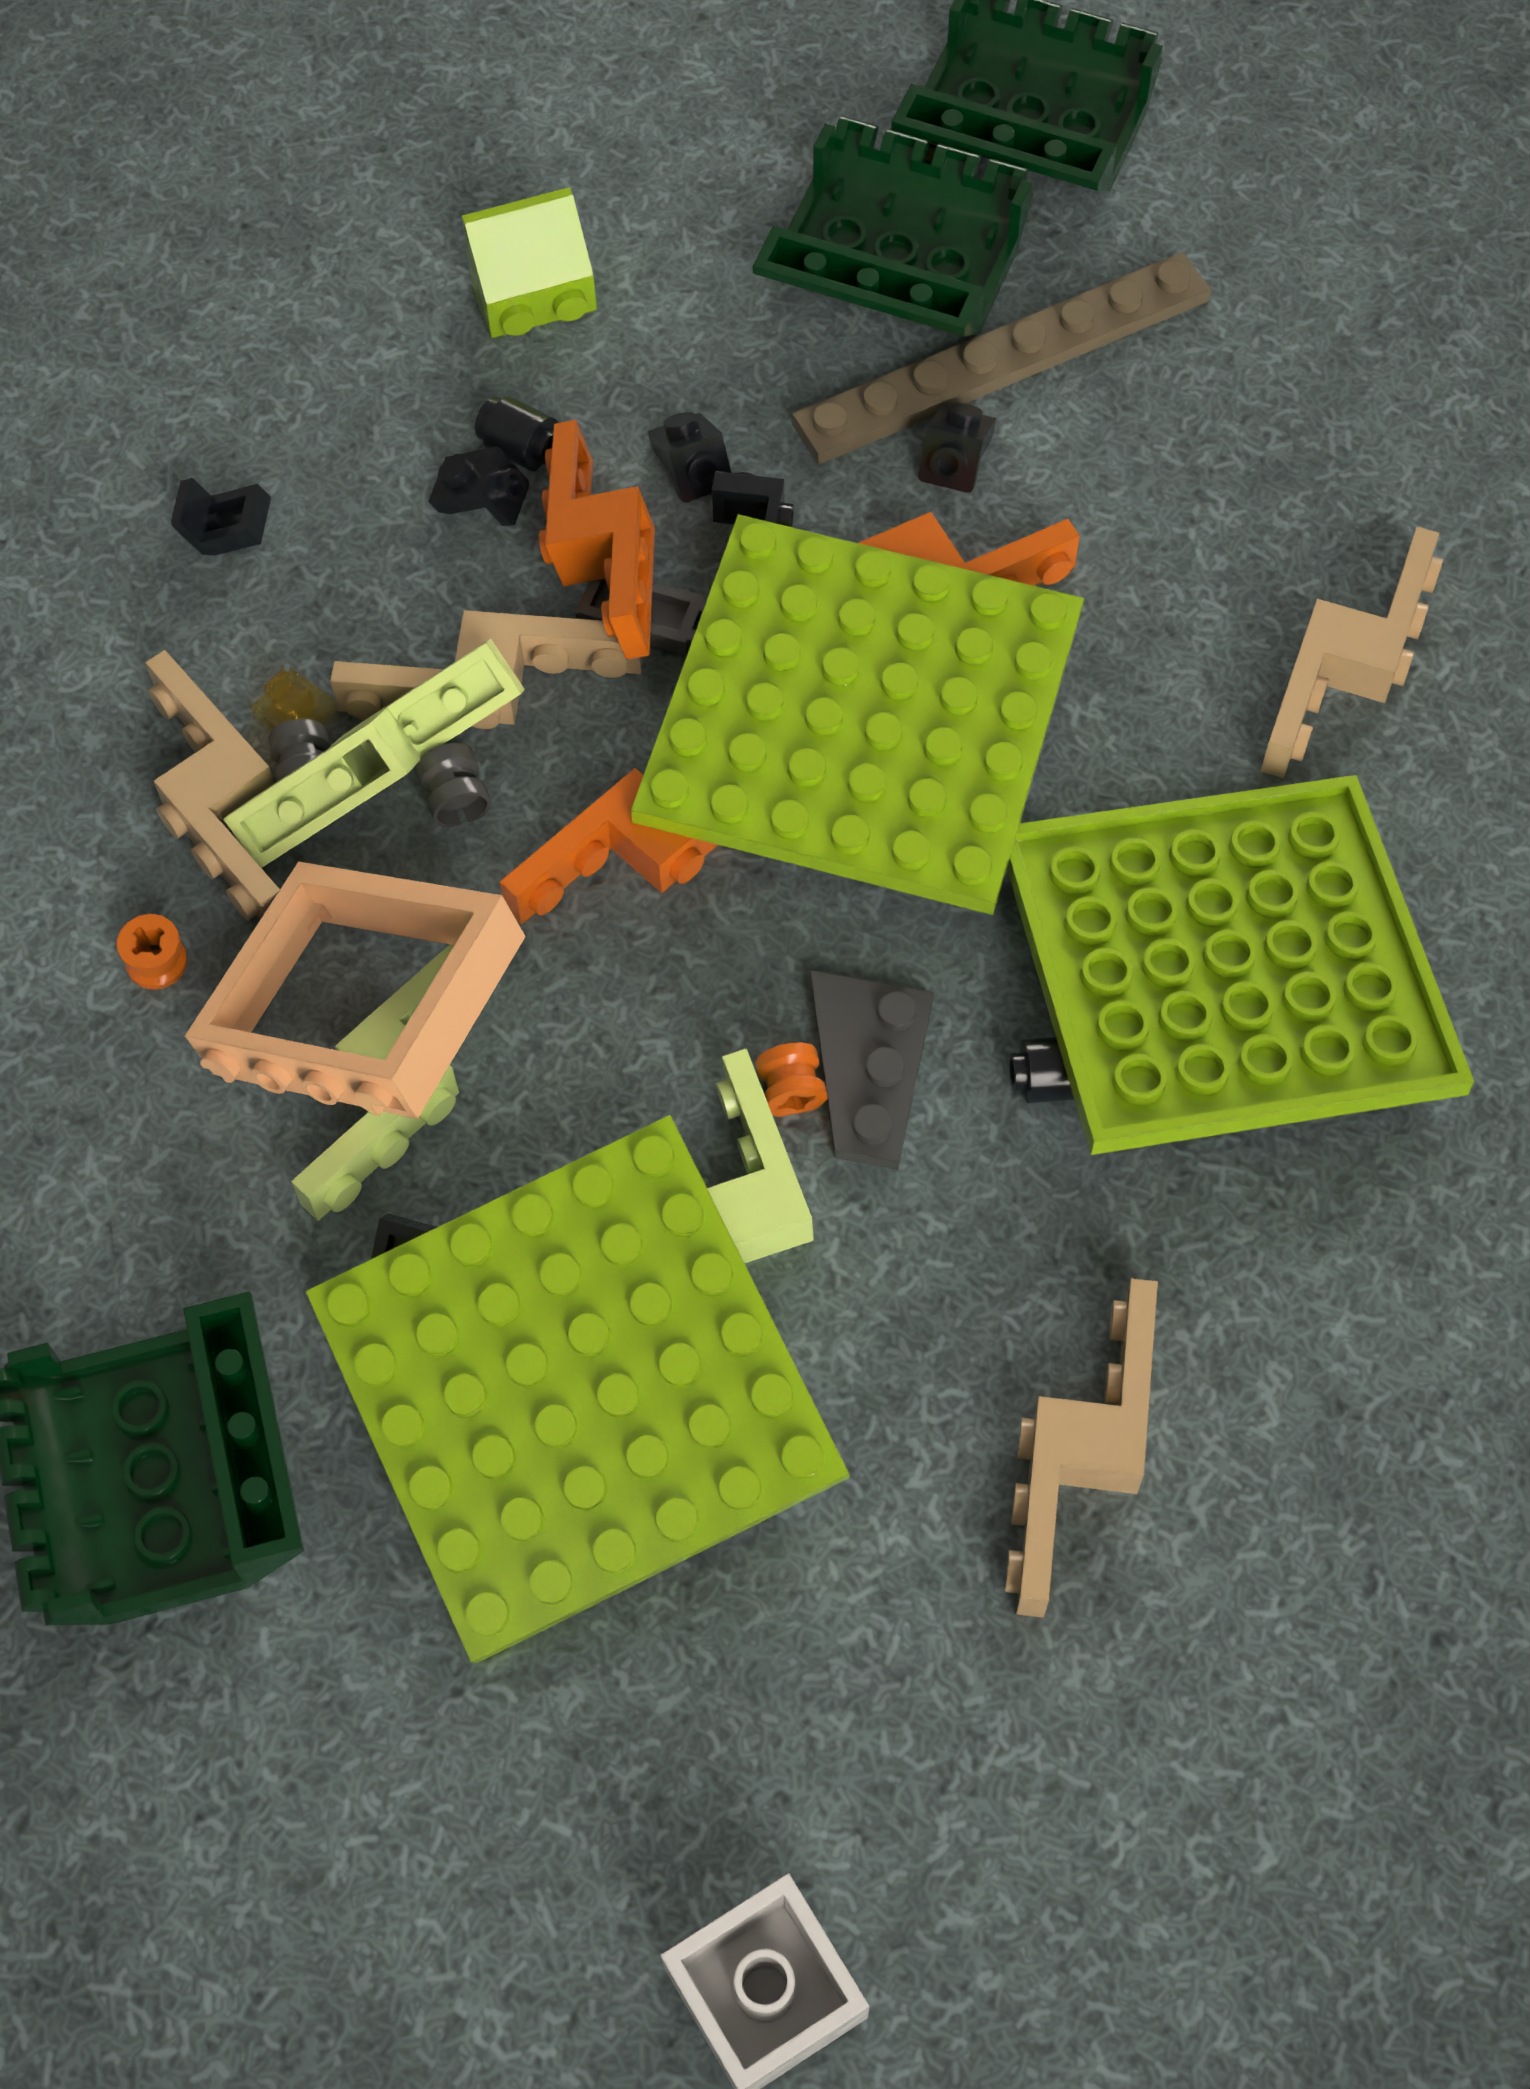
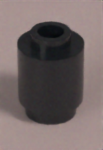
M494 396L488 399L479 410L475 421V434L479 439L483 440L486 448L498 446L512 462L530 471H537L542 464L546 465L545 452L547 449H552L554 424L559 422L555 418L512 397L501 399Z
M1056 1037L1022 1040L1020 1053H1011L1009 1058L1010 1080L1013 1091H1025L1027 1103L1074 1100Z

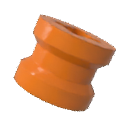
M156 914L139 915L128 921L120 930L116 940L117 952L134 983L146 989H162L176 983L184 974L188 964L187 951L172 921ZM158 945L160 950H152L149 946Z
M803 1042L778 1045L766 1050L755 1060L758 1078L765 1082L767 1086L764 1095L773 1116L782 1117L816 1110L828 1099L825 1082L816 1076L815 1070L819 1066L817 1049L813 1045Z

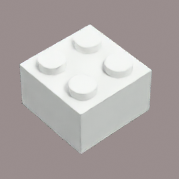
M789 1873L660 1955L665 1971L734 2089H761L868 2018L870 2006Z

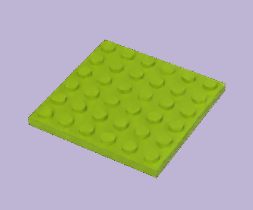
M738 514L631 809L632 823L993 915L1080 620L1084 598Z
M1357 775L1020 823L1007 866V872L1091 1155L1469 1095L1474 1084L1473 1076Z
M671 1115L306 1291L467 1655L473 1664L520 1643L850 1478L849 1472Z

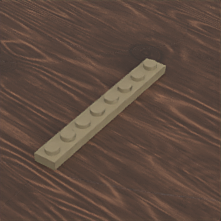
M1180 252L792 413V425L819 465L932 418L942 405L949 406L953 403L970 402L1209 302L1211 289L1186 255Z

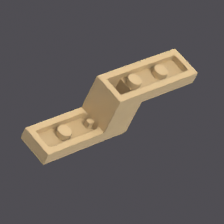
M1416 527L1387 618L1321 599L1316 600L1268 743L1261 772L1284 778L1290 758L1302 762L1313 729L1312 726L1302 724L1306 710L1318 714L1327 686L1383 703L1386 701L1392 683L1404 686L1414 655L1413 651L1403 649L1406 637L1417 640L1419 638L1429 605L1418 602L1421 591L1433 593L1444 560L1433 556L1440 533Z
M463 611L455 661L491 638L520 683H522L524 665L535 666L538 670L551 674L561 673L566 669L593 670L596 674L606 678H618L625 675V673L641 674L644 657L626 660L617 637H609L601 620ZM334 661L330 682L338 711L347 712L352 717L366 720L443 669ZM519 696L474 724L473 727L491 729L498 724L515 725Z
M163 650L145 662L154 685L148 689V694L156 708L167 720L176 715L183 722L185 727L182 728V733L195 753L154 780L162 801V805L156 808V812L165 827L176 839L186 834L196 845L191 849V853L210 879L213 880L221 874L231 887L226 890V893L242 917L249 921L254 916H257L261 920L280 889L230 833V828L223 818L275 784L270 768L169 653Z
M1131 1278L1125 1300H1113L1109 1340L1121 1341L1120 1364L1108 1363L1104 1404L1039 1396L1034 1419L1021 1418L1017 1459L1030 1460L1028 1484L1015 1483L1011 1525L1024 1526L1022 1551L1009 1550L1005 1579V1592L1018 1594L1016 1614L1044 1618L1047 1609L1059 1485L1138 1493L1145 1467L1158 1281Z

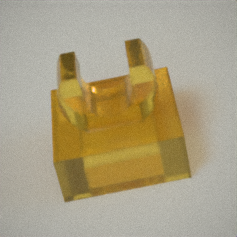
M293 668L288 672L281 669L265 684L266 693L250 706L253 717L270 730H273L279 724L296 719H310L323 724L337 711L333 698Z

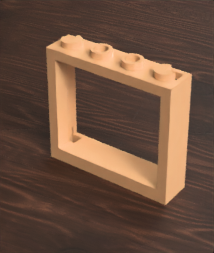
M298 862L187 1031L185 1037L200 1056L202 1068L209 1069L213 1075L221 1076L227 1083L240 1080L258 1084L264 1089L277 1094H282L286 1090L309 1095L313 1099L327 1105L342 1102L363 1107L365 1110L378 1116L383 1111L418 1119L526 936L502 895ZM322 922L454 945L385 1060L251 1033Z

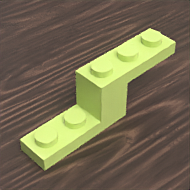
M490 638L343 734L327 750L230 812L223 820L243 848L262 868L407 775L426 752L445 744L521 695L525 689Z
M448 945L343 1038L335 1046V1049L385 1060L454 945ZM449 1065L418 1119L383 1111L380 1116L367 1112L291 1182L301 1206L317 1221L330 1210L340 1212L347 1208L359 1195L362 1188L361 1182L378 1166L386 1169L394 1165L406 1152L409 1146L408 1139L425 1123L430 1126L438 1124L451 1112L456 1102L455 1096L459 1093L453 1067Z
M746 1048L722 1056L725 1080L716 1083V1089L727 1119L730 1120L739 1116L746 1136L738 1138L737 1144L748 1175L707 1188L744 1263L814 1241L812 1216Z

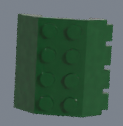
M954 0L949 9L947 44L925 86L921 87L910 84L891 121V130L979 154L988 159L993 158L1028 168L1029 171L1092 190L1111 191L1148 109L1163 59L1161 57L1163 46L1156 44L1159 33L1122 22L1115 43H1110L1107 41L1113 19L1071 8L1064 29L1058 28L1062 5L1050 1L1018 0L1014 14H1009L1007 11L1011 0Z
M842 115L837 122L836 130L835 126L825 123L813 146V179L788 229L773 225L753 264V274L964 337L980 333L1019 247L1033 197L1031 193L1032 182L1026 181L1028 168L991 158L988 162L984 179L977 178L982 156L939 143L936 147L932 164L925 163L930 145L929 140L887 129L879 150L874 148L879 129L877 125Z
M250 1291L183 1308L187 1329L63 1361H60L48 1343L7 1353L8 1363L4 1365V1368H0V1422H13V1425L0 1427V1476L2 1486H23L24 1490H16L4 1496L12 1551L34 1552V1556L21 1558L14 1563L22 1612H43L45 1625H112L247 1589L304 1552L253 1296Z

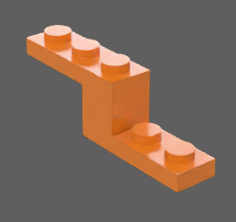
M576 419L555 423L552 449H547L545 452L546 468L550 483L549 488L542 491L543 508L547 518L546 529H542L539 532V545L543 560L547 565H554L563 587L606 579L610 596L609 600L602 602L601 611L607 635L609 637H617L626 660L650 656L655 527L640 489L636 486L591 495L593 459Z
M929 512L863 540L859 544L1029 585H1036L1040 582H1043L1045 585H1051L1064 579L1072 568H1075L1080 535L1070 520L1065 519L965 563L932 512Z
M634 768L500 881L501 892L515 919L522 925L535 913L545 915L550 912L561 900L564 888L578 876L589 877L596 873L607 860L610 849L618 854L659 892L663 893L676 881L679 884H685L690 881L703 866L705 856L717 844L632 823L631 809L643 778V774Z

